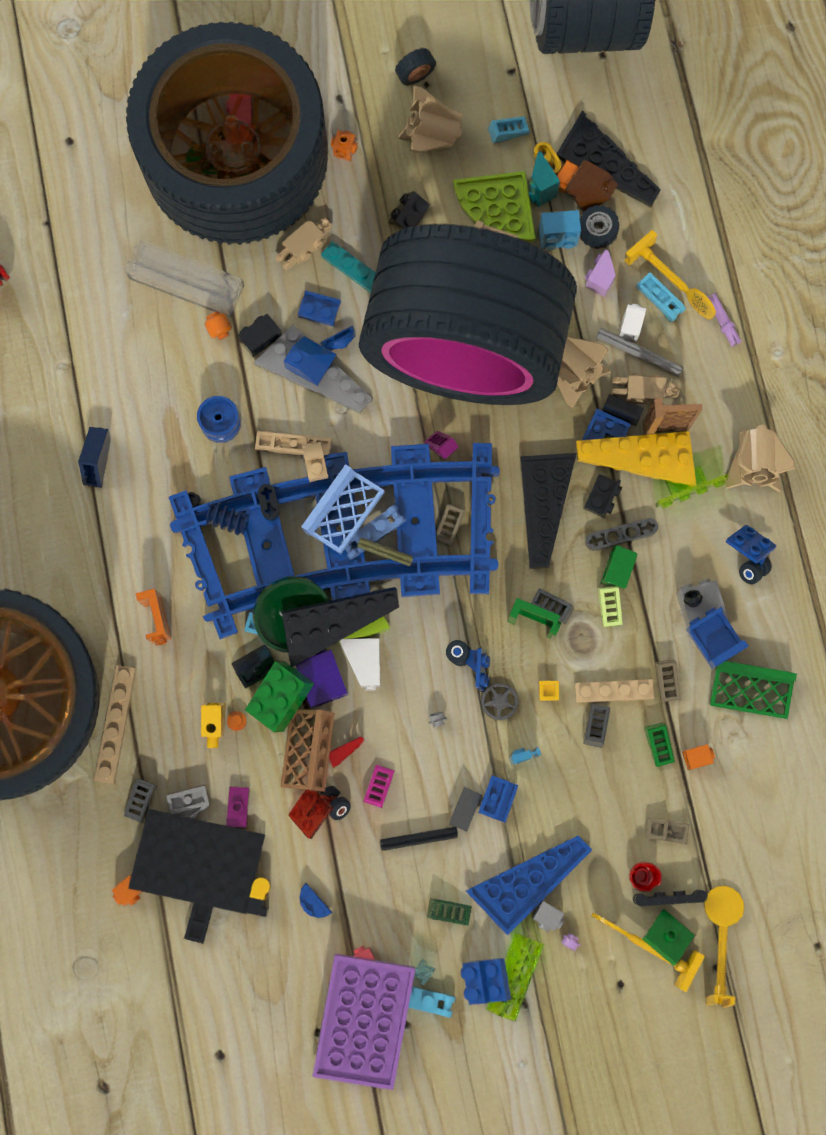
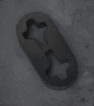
M263 484L258 489L261 512L266 520L274 521L280 514L276 492L272 485ZM265 489L272 492L269 494L270 500H266L265 495H262L265 493ZM269 504H271L273 510H276L272 516L265 513L268 511Z

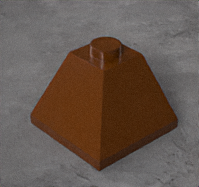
M583 160L565 190L584 212L589 207L600 206L608 201L618 184L608 172L587 160Z

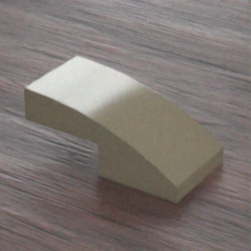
M649 818L646 838L687 844L689 824Z

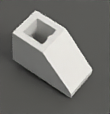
M638 304L627 305L622 318L620 337L628 341L637 342L646 308Z

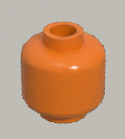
M216 311L206 317L207 320L204 325L211 338L218 337L219 340H222L229 336L228 332L232 329V325L225 313Z

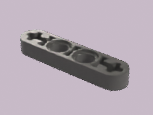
M647 518L593 532L587 536L585 545L591 551H598L651 537L657 532L658 523L652 518ZM647 523L654 527L651 532L648 529L642 530V535H640V529L646 527ZM627 528H634L636 535L628 537L626 535ZM608 533H616L618 536L617 541H609L607 538ZM603 534L604 542L606 544H603V541H600L597 543V546H594V544H590L589 542L592 540V537H594L595 540L601 539V535Z

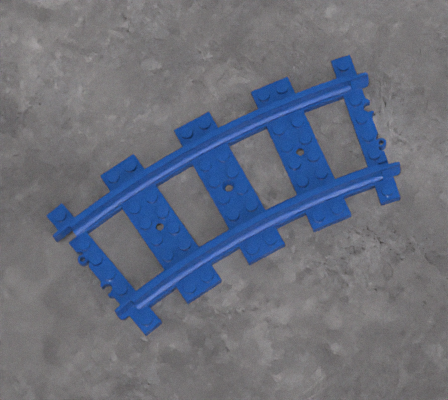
M473 443L472 461L430 462L429 444L391 446L392 465L353 469V471L379 487L394 485L395 505L398 507L400 515H404L406 518V522L397 528L398 551L413 557L410 566L391 559L365 562L364 552L350 560L345 549L342 554H339L323 543L327 569L294 575L280 518L268 521L261 512L258 489L263 484L271 485L266 467L230 476L233 495L196 507L192 506L187 490L169 496L177 519L170 523V528L173 533L181 532L184 539L182 544L184 548L187 546L192 547L191 553L186 554V556L191 559L197 577L202 579L195 583V587L199 591L205 589L203 595L208 607L218 604L220 609L204 615L203 619L207 622L213 620L220 640L237 634L239 632L232 615L253 609L258 596L269 584L278 579L292 576L310 579L323 590L331 589L332 600L370 592L369 582L400 579L401 597L440 595L439 576L470 575V594L489 595L490 571L498 569V560L490 558V547L493 545V541L486 539V535L488 533L492 534L494 531L490 527L491 508L488 505H493L496 500L493 494H487L491 492V477H498L500 474L499 467L491 466L492 443ZM347 451L324 455L328 473L327 479L309 482V478L305 477L273 484L278 504L316 496L318 504L345 464L349 466ZM354 477L350 483L351 489L362 487L361 481ZM472 482L470 555L437 556L432 483ZM265 489V493L262 495H265L266 500H270L269 494L272 492ZM352 493L353 502H355L354 493ZM349 494L342 495L339 498L340 505L351 503ZM219 502L221 503V509L228 505V512L235 508L236 515L240 511H243L242 517H245L248 513L250 514L244 537L257 584L255 587L227 596L224 594L200 528L207 525L206 516L211 504L214 503L216 507ZM269 504L268 511L265 513L272 516L276 510H273L271 504ZM354 506L355 514L358 515L357 508ZM352 507L341 509L342 518L353 516ZM338 509L330 511L328 514L329 521L340 518ZM413 517H417L419 519V522L417 524L412 523L411 520ZM354 519L343 522L345 531L353 529L355 526ZM340 522L330 524L331 534L339 532L337 531V526L341 525ZM327 525L320 526L322 535L329 534ZM343 535L332 537L333 544L340 547L339 543L344 540ZM269 542L271 546L265 549L263 544ZM356 542L351 544L354 549L357 548Z

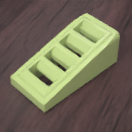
M599 587L598 597L603 627L623 625L619 587ZM613 592V596L605 597L604 593ZM614 600L615 602L614 604H605V601ZM615 608L616 611L606 612V609ZM617 615V619L607 620L608 616Z

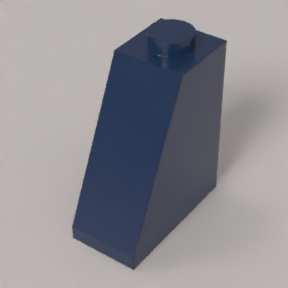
M89 427L78 460L82 482L85 486L102 488L110 447L108 429Z

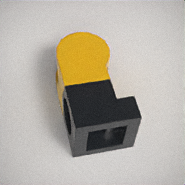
M261 877L253 882L246 913L262 917L268 916L269 908H265L264 904L266 895L271 889V883L267 878Z

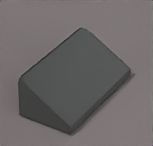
M464 787L449 824L467 832L482 795Z

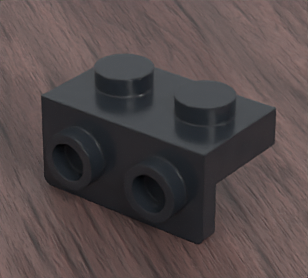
M415 191L405 193L399 200V206L391 212V218L388 223L391 225L396 224L401 229L417 226L430 204Z

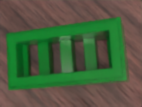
M658 723L644 727L655 766L660 767L674 763L675 759L666 724ZM661 731L660 734L653 735V732ZM663 738V741L661 742H654V740ZM663 746L666 747V749H663V750H660V751H657V750H656V748H659V747H663ZM668 754V757L658 758L660 755Z

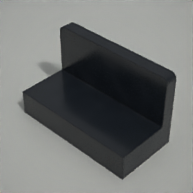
M609 394L602 411L636 427L644 408Z
M262 645L231 664L246 689L265 678L275 661L266 645Z

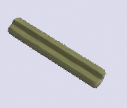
M360 538L358 541V548L410 566L413 561V557L370 540Z

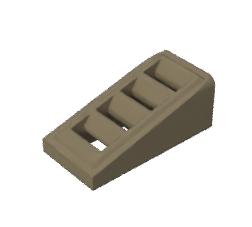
M447 503L436 532L437 541L452 546L465 512L464 509ZM449 510L460 514L459 517L448 514ZM446 517L457 521L456 525L445 521ZM443 525L454 528L453 532L444 529ZM443 532L451 535V538L449 539L440 535V533Z
M676 661L654 662L661 702L681 700ZM670 667V670L662 671V668ZM672 675V678L663 679V676ZM673 683V686L664 687V684ZM665 691H675V694L665 695Z

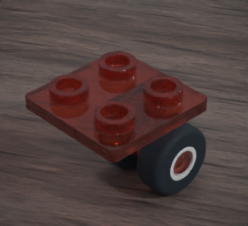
M334 786L326 787L325 792L321 791V793L314 790H305L288 816L308 839H312L328 815L333 820H340L349 813L351 804L345 797H338L340 791Z

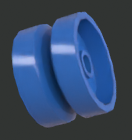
M212 396L200 404L197 411V421L203 434L209 440L216 443H225L238 435L241 428V417L236 405L229 398Z

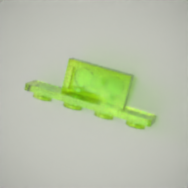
M696 467L694 470L697 486L689 487V485L671 483V481L665 480L671 496L658 500L655 506L656 508L662 506L664 509L673 505L674 501L680 500V502L688 500L692 494L697 493V495L706 493L710 487L719 488L724 486L729 475L725 474L707 481L702 467Z

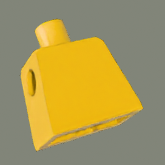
M205 703L201 705V737H207V748H219V737L225 734L226 703ZM214 724L216 730H212L210 725Z

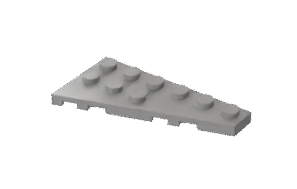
M294 325L283 333L254 362V365L269 370V372L275 375L282 376L288 381L312 392L314 391L327 399L336 401L340 405L359 414L373 401L334 362L331 363L318 386L287 370L284 365V359L292 346L305 336Z

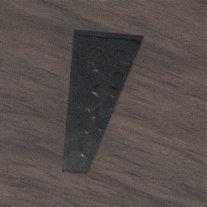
M582 110L556 153L558 158L564 162L569 161L580 167L583 160H587L608 172L618 184L617 190L652 207L661 189L647 175H644L637 168V165L633 161L631 162L625 156L626 154L607 135H604L598 129L594 121L591 122L586 117L587 114Z
M577 453L520 457L529 569L549 568Z
M392 587L281 611L291 668L399 608L397 588Z

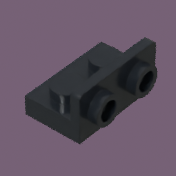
M599 474L584 509L605 518L607 513L611 514L615 505L612 503L614 496L618 497L622 490V487L619 486L621 480L615 481Z

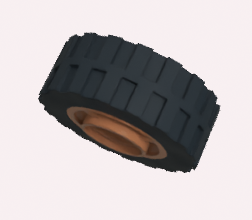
M416 49L398 62L395 72L403 85H414L424 80L434 71L436 61L429 49Z

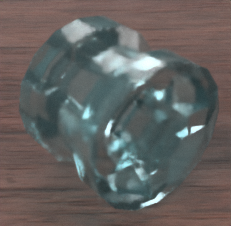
M422 959L415 968L414 978L417 977L420 983L424 985L435 971V968L433 966L429 967L426 961Z

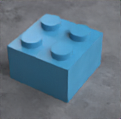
M579 210L541 213L539 224L541 249L554 250L560 247L571 249L577 246L581 233Z

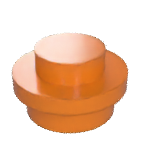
M235 711L229 714L227 725L230 729L240 731L246 726L247 719L242 712Z

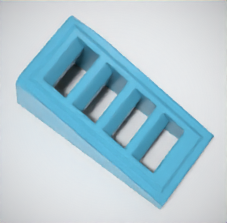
M525 116L493 120L488 127L493 143L530 133Z

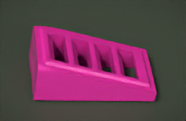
M376 765L363 802L383 808L395 771ZM378 771L388 774V779L377 775ZM375 779L386 782V785L375 783ZM373 786L383 789V793L372 790ZM370 794L381 797V800L370 798Z

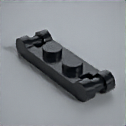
M695 890L692 894H686L685 891H673V895L667 896L665 892H654L652 897H646L644 894L637 893L633 896V903L638 906L701 903L707 900L708 895L704 890Z

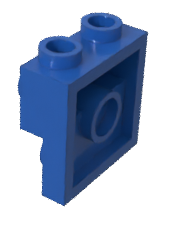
M504 958L462 963L461 977L465 979L466 984L464 997L468 1000L469 1005L511 1000Z

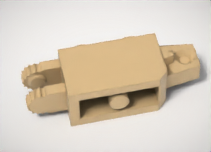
M326 218L315 224L312 221H306L282 242L283 250L276 256V261L279 263L287 256H290L291 258L283 266L285 270H289L296 263L299 265L301 262L307 261L315 250L323 247L325 236L332 229V224Z
M636 373L629 375L628 378H612L613 384L626 385V389H612V395L625 396V400L631 403L652 404L654 399L664 400V398L679 396V384L667 382L666 378H661L660 375L647 377Z

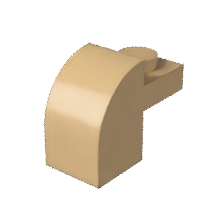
M321 442L302 446L309 482L327 479L328 473Z

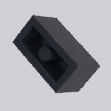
M267 313L264 316L257 317L249 327L246 326L241 329L238 338L240 343L254 358L273 344L282 333L281 329Z

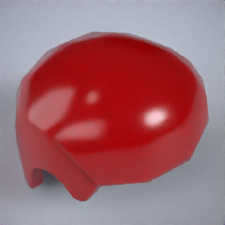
M638 862L630 870L629 880L631 885L638 891L651 892L652 889L661 884L662 874L659 868L651 862Z

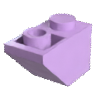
M606 249L602 255L599 254L594 262L595 268L593 270L590 269L585 277L587 280L585 287L603 297L607 294L616 276L609 251Z

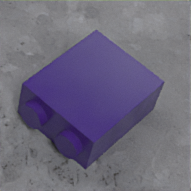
M326 648L318 652L317 655L295 665L297 671L314 682L313 687L307 694V699L312 709L348 696L332 650L328 651Z

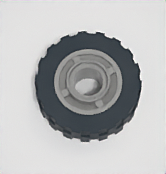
M603 205L589 207L580 217L581 241L583 240L585 245L596 249L606 248L608 245H611L616 240L619 231V218L616 216V213L611 208L604 207ZM601 225L603 228L597 229L595 226Z

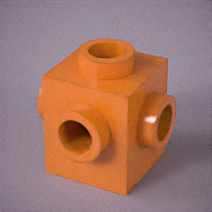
M338 130L336 136L332 137L330 144L333 148V156L351 161L353 153L355 154L358 148L356 136L350 131Z

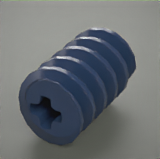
M220 502L216 507L212 503L206 516V523L211 524L213 522L214 527L220 525L222 530L227 528V531L230 533L234 531L237 536L241 533L243 535L247 529L250 514L248 513L245 517H242L243 511L236 515L235 508L228 512V505L221 509Z

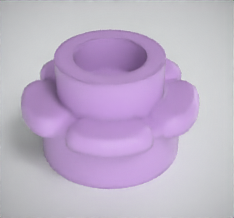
M570 933L567 936L563 935L561 943L573 951H576L578 946L580 947L579 939Z

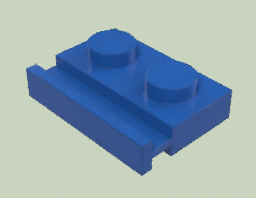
M305 290L298 317L334 327L341 300Z
M491 775L478 813L505 823L519 785Z

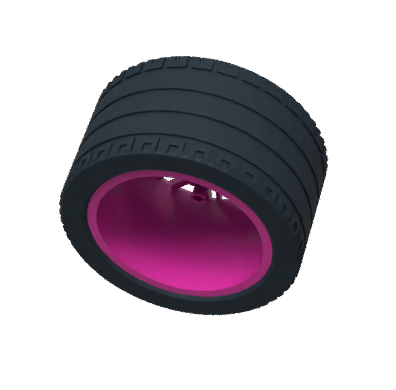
M425 224L408 227L392 234L382 244L360 334L359 349L367 362L378 371L396 381L431 394L489 405L534 403L545 399L556 390L577 292V283L572 273L557 258L533 244L503 233L455 224Z

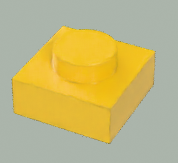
M539 681V701H559V681Z

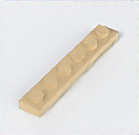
M116 665L94 781L115 784L136 668Z

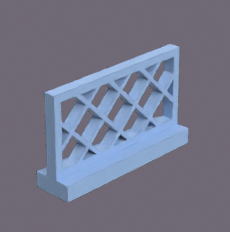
M345 464L301 527L308 535L315 537L339 554H342L385 491ZM354 477L361 481L362 487L351 489L350 483ZM374 489L378 492L374 498L366 499L365 490ZM363 491L364 500L353 502L352 493ZM349 494L351 503L340 505L339 498L342 495ZM365 504V512L356 515L354 506ZM352 507L353 516L342 518L341 509ZM338 509L340 518L329 521L328 514L330 511ZM354 519L355 526L353 529L345 531L343 522ZM340 522L342 531L331 534L330 524ZM327 525L329 534L320 536L315 533L320 526ZM343 535L344 541L341 546L337 547L334 545L332 537Z

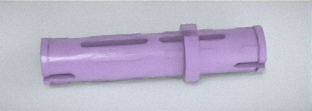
M712 294V298L709 295L708 298L716 310L715 317L721 326V332L725 333L731 347L736 346L735 343L737 345L740 344L742 340L735 330V324L730 321L717 294Z

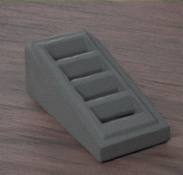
M540 588L531 604L550 612L554 610L558 603L560 605L555 612L558 615L561 614L565 607L566 610L559 618V621L563 624L568 622L574 611L572 604ZM544 595L546 598L540 606L538 604ZM550 599L553 600L549 608L546 609V606Z
M591 703L583 744L603 748L611 707ZM594 712L603 713L605 717L594 715ZM592 719L602 721L603 724L592 722ZM591 727L601 729L602 732L591 730Z
M137 778L123 816L142 823L157 785ZM140 786L149 789L148 793L139 790ZM137 794H140L145 796L146 799L142 800L140 798H137L136 796ZM134 801L144 804L143 808L133 805ZM131 808L140 811V816L131 813Z

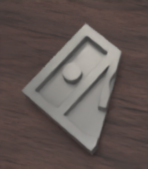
M205 785L166 795L170 814L194 819L210 805Z

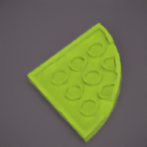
M525 171L453 180L457 200L466 215L475 224L478 220L484 222V225L517 235L518 239L523 241L535 242Z

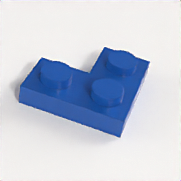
M596 409L582 440L603 439L605 435L611 438L625 437L631 424Z

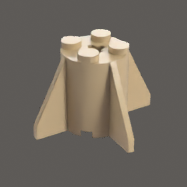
M415 85L413 104L410 108L412 115L407 117L406 126L399 134V138L412 139L411 151L416 153L444 147L452 148L456 138L460 139L462 135L460 122L463 113L447 108L425 89Z
M567 335L557 384L566 404L573 408L581 394L589 389L586 386L590 382L594 384L599 377L607 375L611 371L601 363L609 350L606 345Z
M759 425L756 429L739 432V448L725 481L727 489L743 484L752 486V483H758V487L770 486L777 492L781 491L780 473L796 469L794 459L777 433L767 429L765 425Z

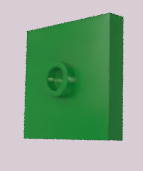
M663 909L642 940L670 964L675 966L695 935Z

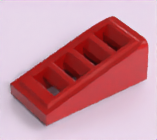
M360 736L330 751L329 760L333 768L337 767L363 744V737Z

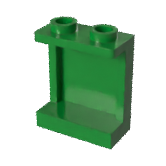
M516 598L507 622L515 624L519 614L549 626L550 630L546 637L549 639L552 635L556 636L562 623L559 621L560 615Z

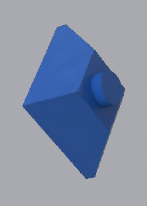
M304 336L292 346L284 359V365L287 370L318 386L335 359L336 353Z

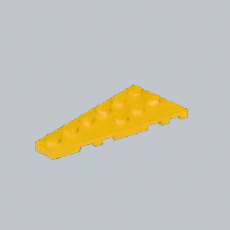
M690 431L576 441L577 460L579 462L597 466L602 465L614 470H623L649 478L689 485V487L693 488L697 486Z

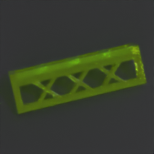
M515 932L505 958L511 1000L489 1002L486 1010L516 1022L542 952L543 943ZM532 944L536 945L533 954L530 955L529 952ZM527 965V971L523 974V968ZM520 984V990L515 994V989ZM513 1004L512 1012L509 1015L507 1014L508 1008Z

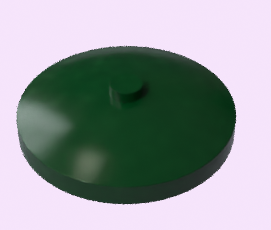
M297 576L278 579L269 584L258 596L253 608L254 627L260 639L267 646L274 650L288 653L281 611L326 602L329 599L324 590L310 579Z

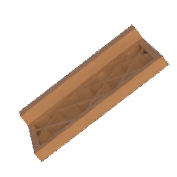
M654 399L643 420V435L660 432L689 431L703 410L702 404L663 405L662 399Z
M297 710L288 726L281 787L325 792L334 712L325 710ZM297 714H300L303 720L297 725L296 717ZM315 715V723L312 726L309 720ZM306 724L309 731L303 735L301 729ZM298 734L300 740L295 745L293 742L294 736ZM311 735H313L312 744L310 746L307 739ZM304 744L307 750L301 755L298 749ZM295 753L298 759L292 764L291 756ZM310 754V762L307 765L304 759ZM301 763L304 770L298 774L296 768ZM293 773L296 779L291 784H288L289 775ZM306 774L308 775L307 785H305L302 781V778Z

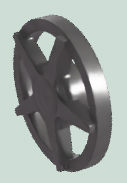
M498 683L489 686L482 695L481 704L487 716L495 720H505L516 711L518 698L510 686ZM504 687L508 690L504 694H497L493 688ZM491 690L494 697L491 702L485 704V696ZM509 692L514 696V706L507 701L506 697ZM485 706H493L497 709V717L490 714ZM505 707L513 708L510 714L500 717L502 709Z

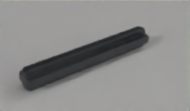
M456 827L391 837L381 839L380 847L382 851L456 839L458 838V832Z

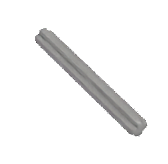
M603 328L597 334L598 339L676 376H680L683 370V366Z

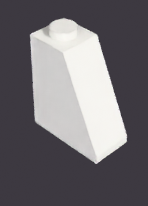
M379 638L340 640V644L361 688L365 687V691H375L376 687H380Z

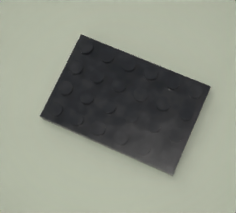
M148 809L128 889L247 914L252 884L255 881L265 834Z

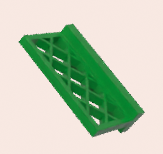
M725 661L716 667L709 705L788 719L797 673ZM720 672L728 673L732 679L724 686L719 681ZM742 676H747L751 684L742 689L736 680ZM762 679L766 680L771 686L763 692L756 685ZM734 682L740 691L731 697L725 688ZM780 683H787V692L781 696L775 687ZM754 686L759 695L750 700L745 691ZM773 689L778 698L769 704L764 694ZM723 690L729 699L723 703H716V694ZM740 694H743L748 701L742 707L737 706L733 701ZM762 697L767 706L762 710H757L752 703ZM780 700L785 706L783 714L776 713L772 708Z

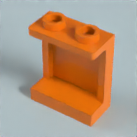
M155 588L135 593L137 601L143 607L151 606L156 632L146 634V639L152 644H166L167 640L171 639V634L161 594Z

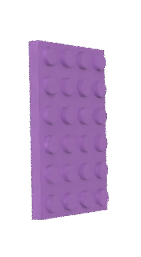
M334 954L312 1077L383 1089H394L415 966Z

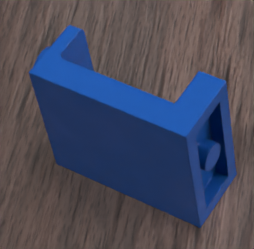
M713 607L705 613L706 617L701 620L699 617L689 622L690 627L686 629L711 669H714L748 647L745 640H740L722 612L724 609L722 607L719 609Z

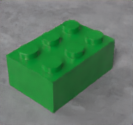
M275 661L245 708V711L272 732H284L313 687L314 682L295 668H291L287 662Z

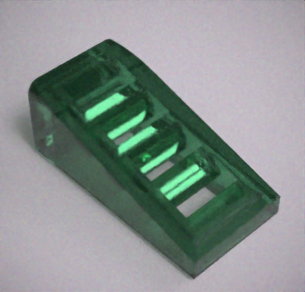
M430 898L427 918L469 926L472 906ZM437 904H439L438 915L435 916V915H436ZM448 905L446 917H443L444 907ZM456 907L454 919H451L452 909ZM461 908L464 909L462 921L459 920Z

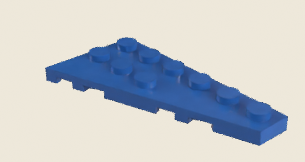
M576 836L466 890V892L509 935L592 849L579 836Z

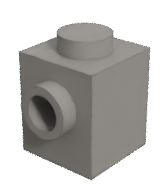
M544 901L540 902L532 917L539 922L538 927L547 932L550 929L553 931L556 928L560 929L565 921L563 912Z

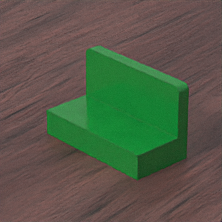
M618 545L613 547L600 584L605 586L612 584L625 589L638 554Z

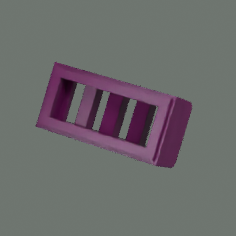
M436 431L424 442V444H429V448L444 459L459 447L451 436L440 431Z

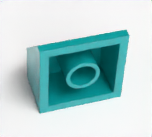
M541 151L537 153L528 193L530 201L532 203L535 202L537 207H540L557 197L560 180Z

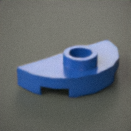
M350 326L321 342V346L328 350L347 347L348 343L355 338L356 332L354 327Z
M305 883L301 888L299 896L300 905L304 912L316 918L326 917L333 913L314 890Z

